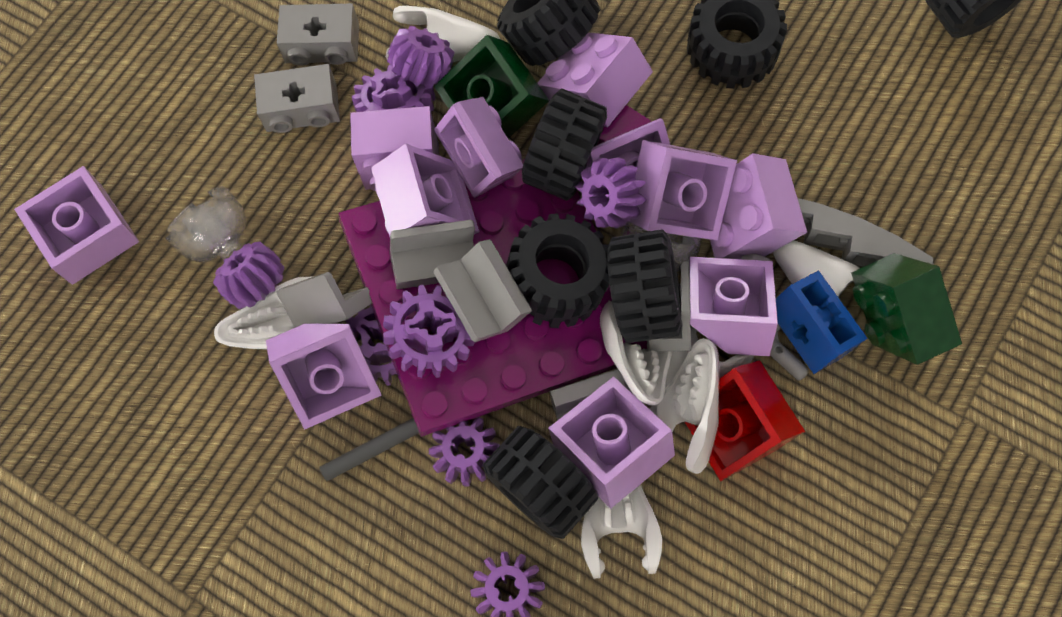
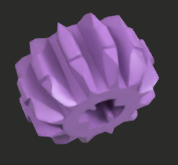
M410 26L408 29H399L397 35L394 36L388 50L387 62L392 66L391 71L394 74L401 75L403 81H411L416 87L419 84H423L427 88H432L434 84L436 85L450 71L455 52L449 47L450 43L447 40L439 38L438 33L428 32L426 28L419 30L415 26Z
M618 157L597 159L592 163L591 167H586L581 172L583 181L574 186L582 193V198L576 204L586 207L584 219H595L596 227L619 228L629 223V220L636 219L641 214L638 205L643 204L647 200L639 193V188H642L646 182L635 179L638 167L626 166L625 159Z
M260 241L252 244L248 243L240 250H234L229 258L224 259V264L215 272L216 276L213 283L218 288V292L230 304H233L238 309L245 308L246 306L250 308L259 300H265L270 292L275 291V285L283 279L282 273L285 267L274 251H271L269 247H266Z
M477 417L471 426H469L468 421L460 422L457 427L450 426L446 428L448 431L446 435L439 431L432 434L433 439L437 443L442 444L429 448V455L431 457L440 458L435 462L433 468L437 473L447 470L445 480L448 483L452 484L457 479L459 473H461V482L464 487L470 486V474L474 472L478 480L481 482L486 480L485 473L481 467L489 458L487 455H492L500 445L490 442L496 436L493 428H487L482 431L484 425L482 418ZM463 442L468 447L473 444L475 445V447H470L473 454L466 459L462 454L454 456V453H459L457 446Z
M507 551L501 552L502 566L498 568L490 557L484 560L485 565L491 571L489 576L480 571H475L473 575L477 581L484 583L485 587L474 588L470 591L473 598L487 597L485 601L476 607L478 614H484L494 607L490 617H501L502 613H506V617H514V613L518 611L521 617H531L530 613L524 608L527 603L534 608L540 609L542 607V601L530 596V592L545 590L544 582H528L539 573L537 565H533L522 572L526 556L519 554L514 566H510V557ZM511 578L515 580L514 586L519 591V594L514 600L509 596L508 602L501 601L502 594L497 589V586L502 580L507 584V579Z

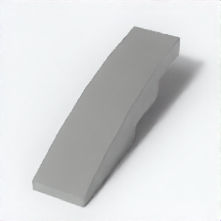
M797 198L807 229L804 244L843 251L842 259L859 268L865 267L893 253L933 264V257L881 227L826 205Z

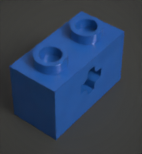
M819 270L791 284L776 298L778 324L813 374L840 360L868 339Z

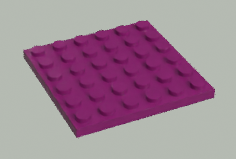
M522 169L512 178L476 198L472 196L465 184L479 232L473 237V245L475 246L480 241L490 239L505 265L514 238L518 237L520 229L525 225L531 227L533 219L540 216L544 221H547L549 214L558 213L559 219H565L567 214L576 216L575 222L582 224L586 220L592 224L590 230L593 233L596 232L592 221L584 219L585 206L576 204L581 198L578 191L568 201H565L523 183ZM377 201L339 212L338 214L339 222L364 288L368 287L370 291L371 306L383 336V333L388 331L383 327L384 316L392 315L390 313V303L395 301L403 304L402 292L405 290L410 292L413 297L417 296L419 286L403 289L396 288L390 257V236L385 227L381 203ZM546 259L537 263L540 272L553 282L570 284L579 280L576 271L562 260ZM440 283L424 285L427 294H433L437 285L441 286ZM610 284L596 310L592 311L590 317L582 321L578 318L576 325L567 327L563 321L560 323L559 328H549V321L543 320L540 326L533 323L534 316L528 314L508 332L474 342V346H467L470 350L468 359L464 361L457 358L458 365L454 372L450 371L446 365L442 366L441 374L438 378L434 376L432 369H426L422 378L417 377L416 366L411 365L409 369L403 371L401 370L403 358L400 356L399 358L392 359L420 436L434 433L459 424L462 421L471 420L617 368L606 351L600 326L602 309L609 300L612 301ZM442 289L441 295L447 298L444 290ZM412 312L405 320L413 319L417 312ZM424 327V328H423V329H427L429 335H435V334H436V333H432L430 327ZM454 337L453 342L445 343L442 347L443 352L452 347L458 337ZM647 340L630 343L632 345H640L641 350L647 349ZM386 345L388 351L393 345Z

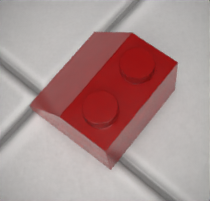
M760 360L735 367L719 379V424L708 462L720 482L770 455L805 432ZM685 422L691 434L694 435L698 425Z

